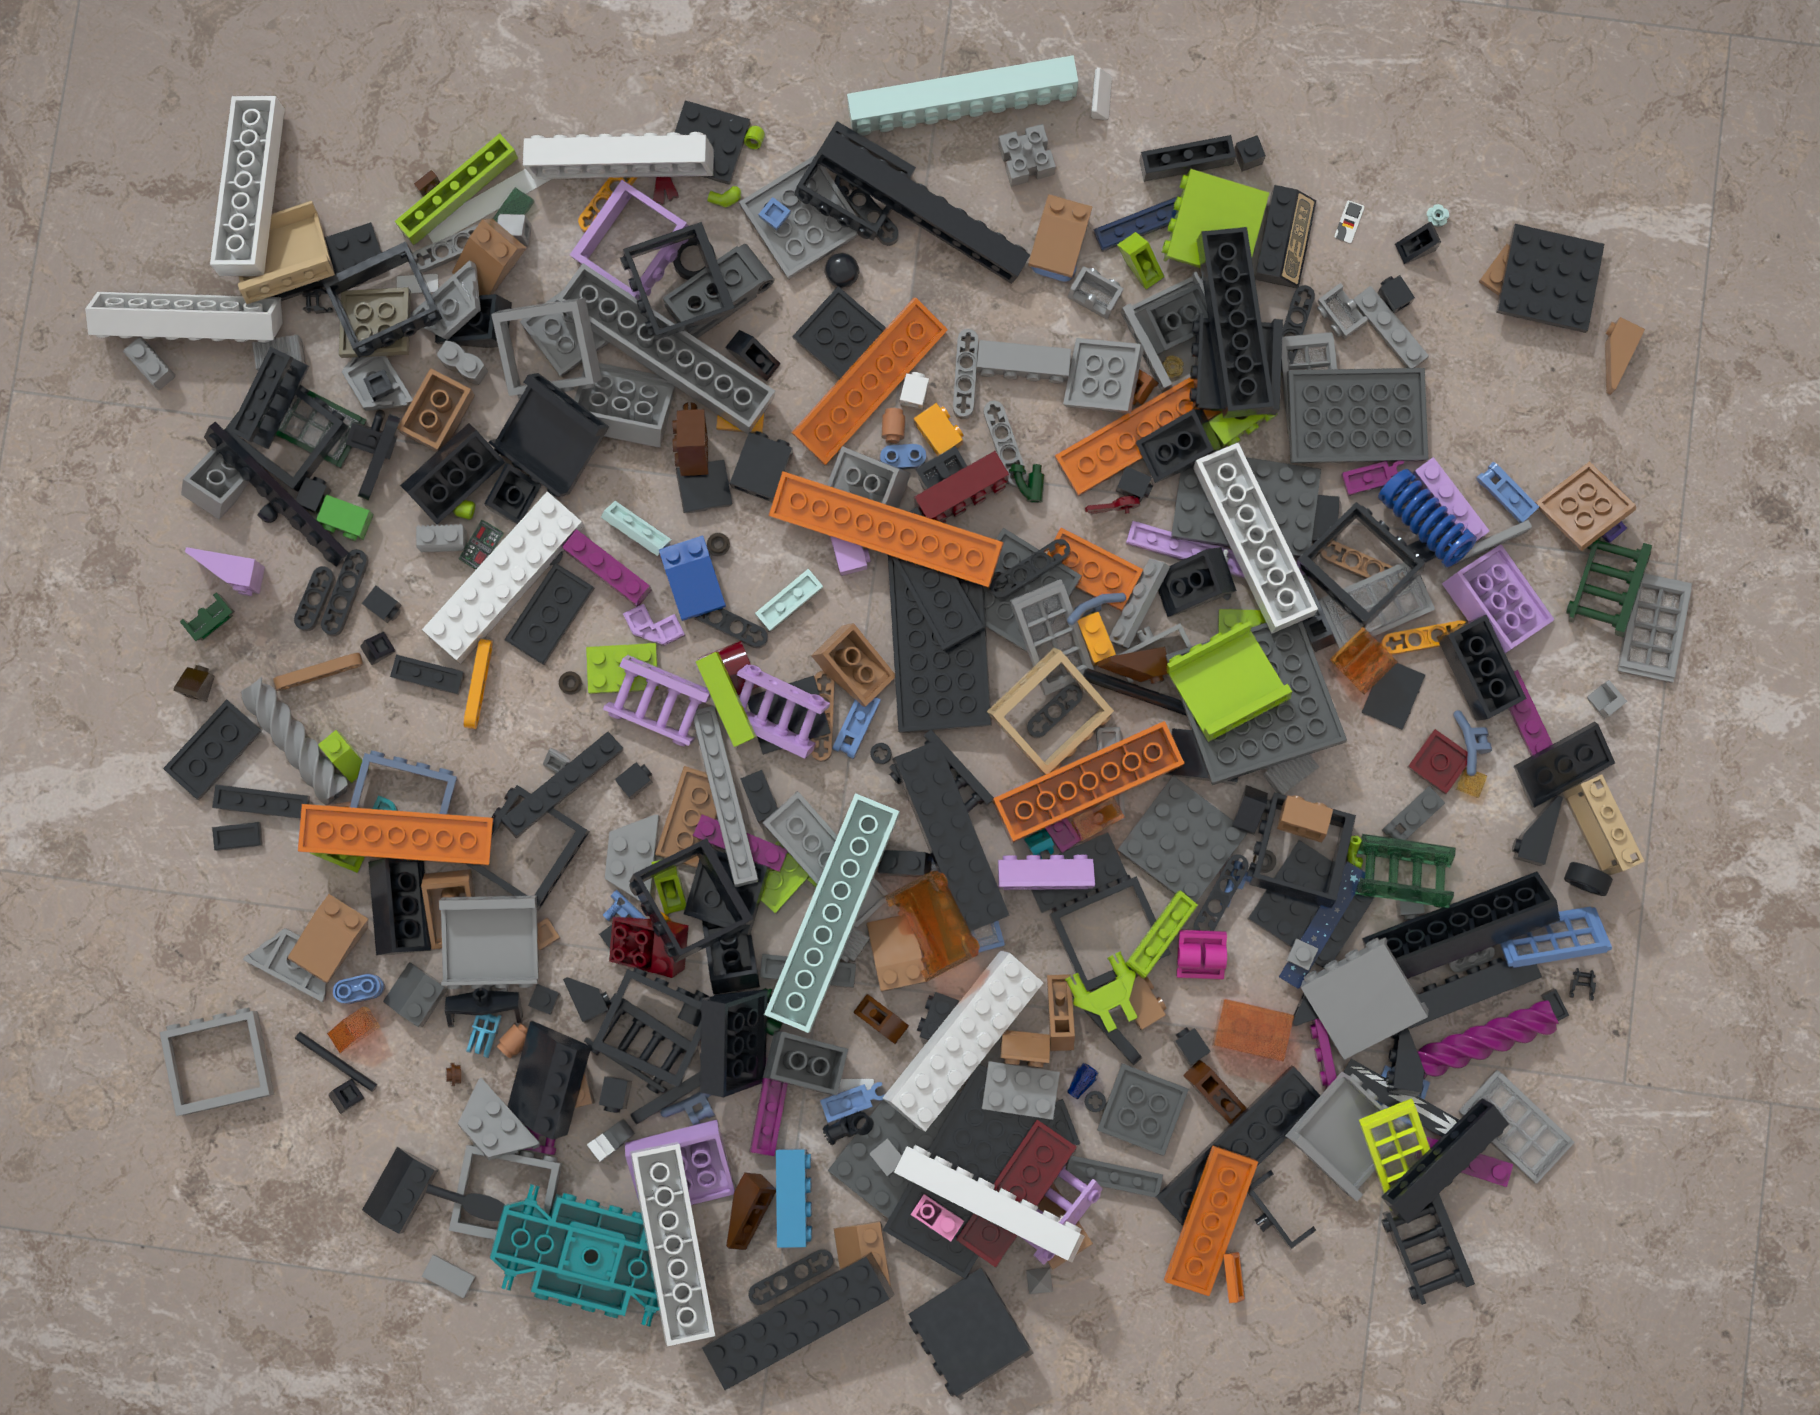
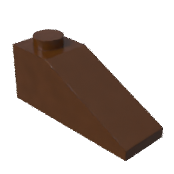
M1165 646L1110 656L1097 662L1098 667L1138 682L1150 681L1151 684L1165 681L1164 677L1168 675Z
M1198 1060L1183 1075L1229 1125L1247 1109L1219 1076L1203 1061Z
M744 1172L734 1191L726 1244L729 1249H747L776 1193V1188L762 1174Z

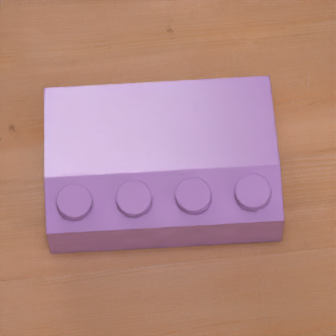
M1501 544L1442 583L1468 622L1487 615L1505 653L1555 620Z
M717 1120L625 1142V1157L637 1198L638 1192L630 1152L675 1142L680 1144L691 1205L734 1195L735 1188Z

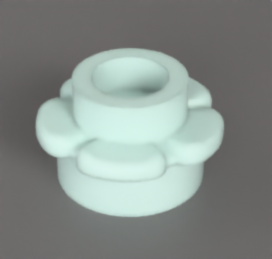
M1434 205L1433 208H1429L1427 211L1428 222H1432L1436 227L1445 225L1447 218H1449V211L1446 208L1444 209L1443 205Z

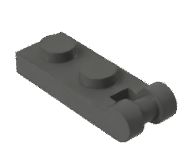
M1428 786L1391 820L1382 831L1386 835L1389 834L1394 839L1393 843L1399 847L1438 811L1445 802ZM1398 824L1405 829L1402 834L1395 828Z

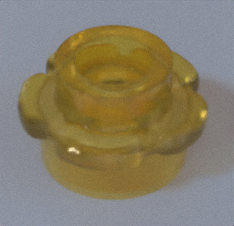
M1171 355L1162 362L1169 378L1178 377L1183 373L1184 363L1181 358Z

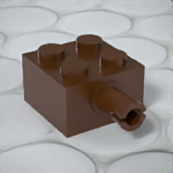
M688 402L684 403L683 410H677V420H672L673 434H677L672 438L673 452H677L674 454L675 467H680L681 476L709 475L708 433L705 410L697 409V404L691 402V410H689Z

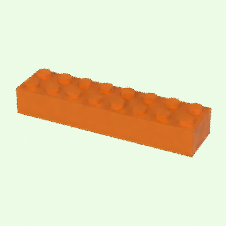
M1163 721L993 798L992 801L1011 843H1014L1182 767L1185 763L1166 722Z

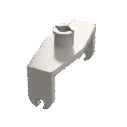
M1181 623L1156 636L1153 635L1150 626L1144 628L1146 635H1144L1142 630L1136 633L1141 641L1140 644L1118 655L1135 652L1176 630L1179 631L1187 648L1192 647ZM1127 678L1128 682H1134L1133 679Z

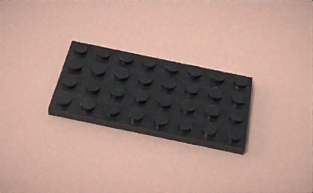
M888 555L898 732L907 733L929 731L930 729L945 730L992 726V718L987 713L991 708L983 585L957 577L984 629L943 651L891 555Z
M979 1064L963 1088L928 1152L931 1153L930 1158L932 1159L938 1156L952 1163L951 1169L955 1171L957 1167H960L974 1174L972 1179L978 1181L980 1177L994 1184L1036 1120H1039L1051 1129L1061 1111L1055 1108L1052 1120L982 1109L987 1068ZM910 1181L883 1231L966 1279L978 1258L977 1254L956 1240L974 1213ZM924 1194L964 1220L952 1241H949L911 1215Z

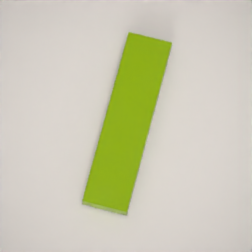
M719 652L712 653L696 661L733 746L736 747L756 738L757 736Z
M1181 890L1177 891L1125 964L1142 978L1147 977L1198 905Z

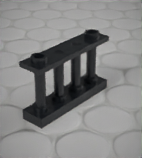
M270 346L229 431L269 449L310 366Z
M930 729L924 735L926 739L924 744L926 745L938 740L949 768H952L958 774L955 777L958 790L962 787L965 788L967 785L973 790L972 797L964 804L967 812L969 813L975 806L981 805L983 802L988 806L994 797ZM894 764L889 767L892 771L889 775L899 785L901 780Z
M614 993V995L612 996L610 1002L613 1001V999H614L616 993ZM623 998L604 1041L621 1015H625L627 1012L634 1017L632 1020L633 1024L617 1048L626 1052L641 1027L644 1028L647 1025L654 1030L652 1032L653 1036L639 1058L648 1062L660 1041H664L667 1038L674 1042L672 1045L673 1049L661 1068L670 1071L680 1054H684L688 1050L691 1041ZM586 1037L584 1040V1042L590 1046H592L594 1043V1041L588 1037ZM591 1048L592 1053L599 1055L600 1051ZM604 1054L647 1082L645 1087L656 1094L659 1091L662 1093L666 1092L667 1088L661 1085L663 1080L657 1077L652 1079L641 1072V1070Z
M1440 1194L1414 1219L1416 1220L1428 1214L1430 1216L1434 1215L1437 1224L1434 1225L1435 1228L1401 1240L1396 1227L1406 1222L1397 1216L1392 1218L1391 1213L1388 1211L1382 1213L1384 1219L1381 1220L1386 1233L1390 1232L1411 1284L1408 1290L1413 1301L1417 1300L1421 1305L1426 1304L1424 1294L1455 1282L1461 1283L1466 1288L1475 1284ZM1436 1237L1444 1239L1446 1247L1443 1248V1251L1410 1263L1406 1249ZM1447 1259L1448 1261L1452 1260L1455 1270H1452L1453 1273L1419 1286L1414 1272Z

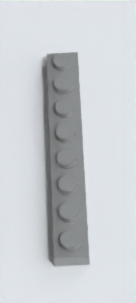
M713 705L697 709L693 722L734 886L739 887L756 883L758 878L715 707Z

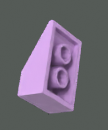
M186 547L185 552L232 586V590L238 591V594L244 596H252V593L260 594L265 567L257 560Z

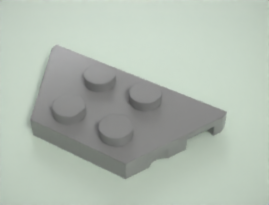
M469 260L432 294L443 319L433 326L424 327L425 329L448 340L480 311L477 269L474 262ZM425 300L410 314V317L429 309L427 301Z
M387 356L354 357L342 370L344 377L365 411L410 406L413 400ZM384 369L395 392L374 401L363 379Z
M652 815L609 832L605 879L638 900V896H634L630 890L629 880L633 873L652 865L651 862L655 860L659 815ZM652 878L644 882L650 895Z
M284 928L272 939L261 944L255 951L244 956V961L321 1002L325 1001L326 983L288 959L300 935Z
M480 1078L458 1122L461 1130L488 1160L500 1158L505 1154H516L520 1150L531 1147L533 1149L540 1146L538 1140L486 1082Z

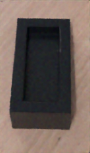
M1553 988L1541 995L1544 1001L1550 1002L1553 1013L1558 1021L1569 1016L1556 989Z

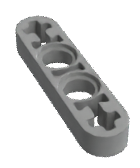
M478 225L413 252L416 262L419 261L418 257L420 256L426 259L423 266L417 263L421 272H427L458 259L463 251L457 245L459 239H469ZM447 247L449 253L446 257L440 258L436 255L438 248ZM428 252H432L436 261L432 262Z
M971 329L961 331L957 340L953 412L955 416L961 419L970 417L974 410L978 335ZM966 335H970V338L974 340V342H970L969 350L974 351V353L965 351V341H961V339H965ZM964 357H969L972 359L973 365L965 369L961 367L960 360ZM966 379L971 382L972 386L968 391L959 389L958 383L961 380ZM957 395L964 397L971 395V398L966 397V406L970 407V409H966L965 413H961V410L957 408V406H961L962 397H957Z
M998 401L988 402L984 407L983 413L999 458L1005 468L1017 462L1020 465H1024L1003 405ZM990 407L1000 410L997 417L999 421L1004 419V422L991 425V423H995V419L992 414L988 415ZM997 428H1005L1008 431V436L1005 439H998L995 436ZM1012 449L1016 456L1011 461L1005 460L1002 456L1003 451ZM1027 472L1025 475H1022L1025 482L1027 478ZM1009 473L1008 484L1012 487H1017L1015 479L1010 478L1013 474Z

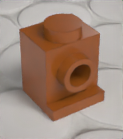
M1140 369L1132 404L1134 406L1137 402L1143 405L1154 387H1157L1159 384L1153 377Z

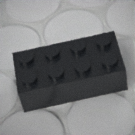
M468 423L400 486L438 525L495 473L505 461L482 435Z

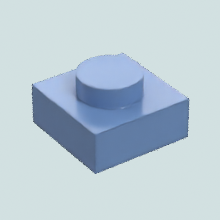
M772 197L758 215L759 218L777 231L791 214V211Z

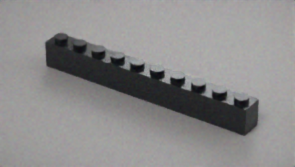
M834 132L816 161L1011 284L1017 279L1030 257V254L1022 246L1014 245L1006 240L1003 234L987 228L986 224L982 221L971 218L961 208H955L944 197L936 196L925 185L912 181L907 174L902 171H896L885 160L877 159L866 148L853 144L843 134Z

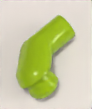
M732 186L723 194L710 191L707 202L728 208L740 200L741 189L737 186Z
M1354 835L1351 836L1347 852V862L1361 869L1364 860L1361 857H1356L1361 844V838Z

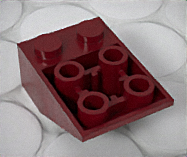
M613 917L609 962L632 968L636 967L643 971L673 978L685 970L686 958L675 963L673 958L666 954L665 944L661 937L655 934L651 919ZM665 920L681 949L686 948L689 925Z

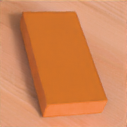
M1230 1252L1224 1254L1229 1303H1237L1245 1299L1239 1252Z

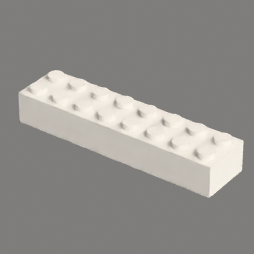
M232 96L210 260V265L219 276L264 275L285 110L276 96Z
M672 132L667 133V136H658L655 133L635 136L634 134L625 133L621 137H613L610 134H600L599 137L579 134L572 138H567L565 135H555L554 138L534 135L531 138H524L523 166L533 179L713 176L714 149L707 136L700 132H691L690 135Z
M97 292L85 308L88 335H96L99 338L109 337L110 335L119 336L120 338L142 336L144 339L165 337L168 340L188 338L193 341L211 338L213 341L234 339L237 342L257 340L258 342L265 343L274 340L283 324L281 297H268L246 304L243 296Z
M1239 443L1196 460L1193 469L1271 633L1314 616L1318 610L1315 601Z
M546 492L422 630L461 664L475 649L479 640L485 638L550 566V563L557 558L558 554L564 550L562 548L575 530L581 531L585 527L582 521L549 492Z
M1000 951L884 1095L883 1099L916 1128L926 1132L1042 986L1043 982L1011 953Z
M675 1142L631 1151L630 1155L665 1343L667 1346L713 1337L715 1332L680 1144Z
M917 1145L913 1149L908 1146L906 1147L894 1173L1067 1261L1073 1262L1085 1237L1080 1234L1081 1228L1067 1221L1065 1225L1058 1223L1059 1217L1045 1210L1043 1214L1037 1212L1038 1207L1024 1199L1021 1203L1015 1201L1017 1196L1002 1188L999 1192L993 1190L995 1185L980 1177L978 1181L973 1180L974 1174L960 1167H957L956 1171L951 1169L952 1163L938 1156L935 1159L930 1158L931 1153Z

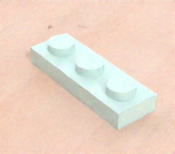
M616 501L607 507L601 516L610 525L619 529L656 556L660 554L659 549L668 547L672 540Z
M807 569L755 612V615L771 632L823 588V585Z

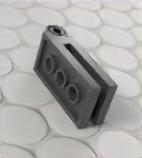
M747 244L739 247L736 246L717 259L718 266L735 307L734 312L756 298L757 294L766 291L775 281ZM706 268L663 297L665 308L677 323L721 308L717 295H711L715 293ZM694 306H700V307L697 308V309H693V308H692V307H694ZM730 315L685 331L698 339Z

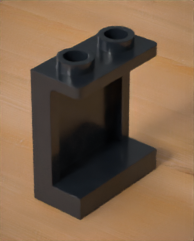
M756 431L755 434L749 432L732 475L730 486L733 489L773 503L782 471L785 472L789 458L793 454V448L790 447V443L784 440L777 439V441L768 439L769 436L762 432Z

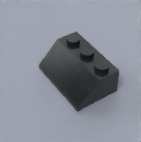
M397 1147L362 1210L378 1223L398 1234L404 1233L426 1194L428 1185L432 1183L439 1169Z

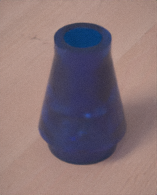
M1083 1062L1081 1067H1077L1067 1092L1074 1098L1079 1099L1098 1080L1096 1077L1099 1072Z

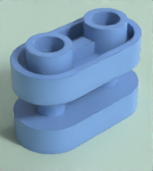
M372 974L343 979L334 985L333 996L338 1002L346 1004L374 999L381 996L384 992V981L379 976Z

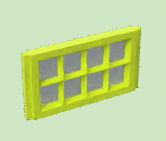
M1411 1098L1359 1119V1124L1383 1193H1386L1430 1149L1416 1106Z

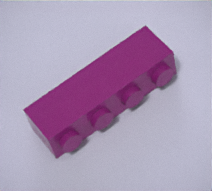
M577 529L563 545L562 548L568 555L636 607L640 606L652 591L649 584Z

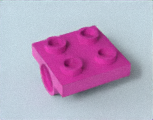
M1180 930L1177 953V978L1224 979L1227 967V932Z

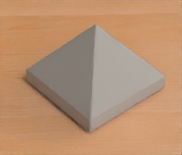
M550 748L543 765L557 773L570 760L564 753Z
M1050 1267L1026 1270L1029 1294L1053 1292Z

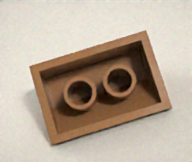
M881 1221L834 1228L840 1269L872 1252L891 1287Z

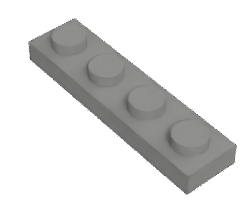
M1371 286L1353 299L1360 313L1368 318L1370 325L1406 368H1415L1429 357Z
M1149 559L1109 637L1112 644L1129 648L1170 568L1169 565Z

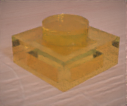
M1465 767L1456 790L1479 798L1487 775L1476 771L1474 776H1469L1467 774V767Z

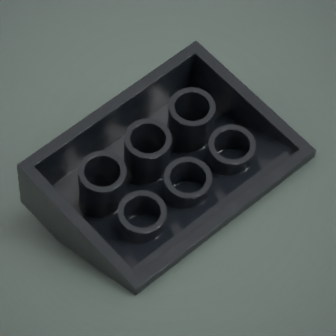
M768 990L718 994L702 999L700 1093L724 1098L762 1084L766 1066L767 1016L764 1014L767 1009Z
M530 1021L507 1107L521 1122L538 1134L552 1140L568 1135L592 1046L537 1022Z

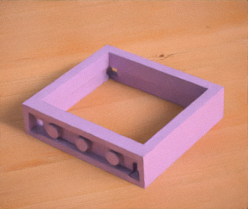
M621 180L570 253V256L581 265L584 263L639 300L636 291L632 292L631 288L588 260V258L632 196L675 224L676 227L673 231L688 227L689 225ZM688 239L659 250L640 278L646 295L650 296L651 288L656 282L661 280L665 273V268L675 260L679 248Z

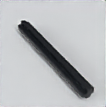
M1089 668L1084 670L1083 676L1089 683L1186 716L1182 702L1177 698Z

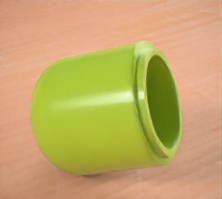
M751 126L744 138L745 145L750 149H759L765 137L764 130L759 126ZM750 139H754L758 143L753 144Z
M464 500L453 510V513L457 517L470 520L473 518L476 504L475 502Z

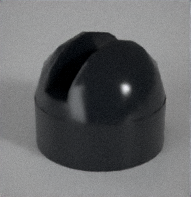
M269 502L258 512L257 516L266 523H272L277 519L278 512Z

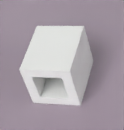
M918 372L906 373L900 405L922 410L929 378H925L924 374Z

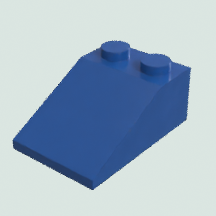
M703 535L659 549L682 621L726 607Z

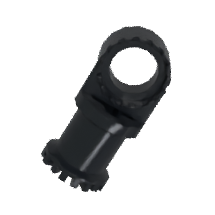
M857 1111L847 1117H842L839 1122L825 1125L823 1127V1134H826L824 1136L828 1137L826 1138L828 1143L834 1145L837 1140L846 1136L851 1137L855 1134L867 1135L873 1128V1119L865 1112ZM865 1118L866 1123L864 1126L857 1129L859 1120Z

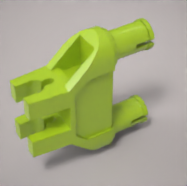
M1121 951L1115 953L1119 963L1116 962L1113 955L1107 958L1117 975L1115 981L1090 993V991L1087 992L1079 973L1073 975L1077 983L1076 985L1071 977L1065 979L1074 996V1006L1099 1015L1108 1033L1117 1029L1109 1013L1110 1010L1121 1005L1129 1022L1138 1018L1129 1001L1136 973L1133 970H1129Z

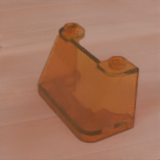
M935 870L884 896L889 907L893 905L899 907V916L905 915L925 955V957L921 958L922 963L926 962L927 966L921 972L926 982L938 978L978 956L980 945L977 939L972 936L948 887V880L943 873Z

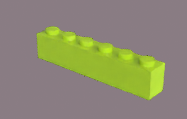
M499 133L396 219L395 223L400 231L413 245L418 243L517 160L518 156L514 148Z

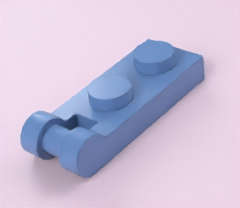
M1495 462L1488 466V470L1485 473H1480L1476 477L1478 483L1485 487L1519 523L1524 522L1539 508ZM1494 476L1500 480L1496 485L1491 481Z
M875 697L866 707H863L857 700L854 701L832 750L847 753L848 757L855 758L881 699ZM846 736L854 739L852 745L844 742Z

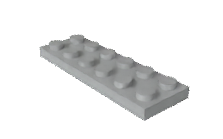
M797 791L762 823L818 885L837 835ZM875 878L872 880L856 919L855 928L861 925L891 897Z

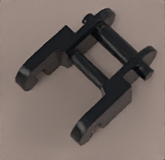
M321 288L313 289V292L306 291V293H303V297H306V307H303V310L307 311V313L315 311L316 314L333 312V308L328 307L326 309L320 307L319 297H321V294H328L327 291ZM311 297H316V306H311Z
M1576 968L1575 972L1573 971L1574 979L1570 982L1569 997L1574 998L1573 991H1575L1577 985L1587 986L1590 988L1589 1000L1593 1001V994L1596 989V983L1593 982V978L1596 977L1594 971L1591 970L1590 973L1579 972V968ZM1579 977L1589 978L1588 983L1578 982Z

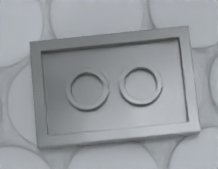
M989 1061L982 1109L1053 1120L1060 1072Z

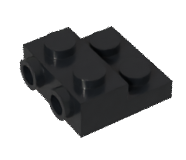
M935 992L934 996L929 995L925 1005V1009L929 1010L926 1019L921 1017L917 1031L921 1032L920 1037L929 1040L960 1001Z

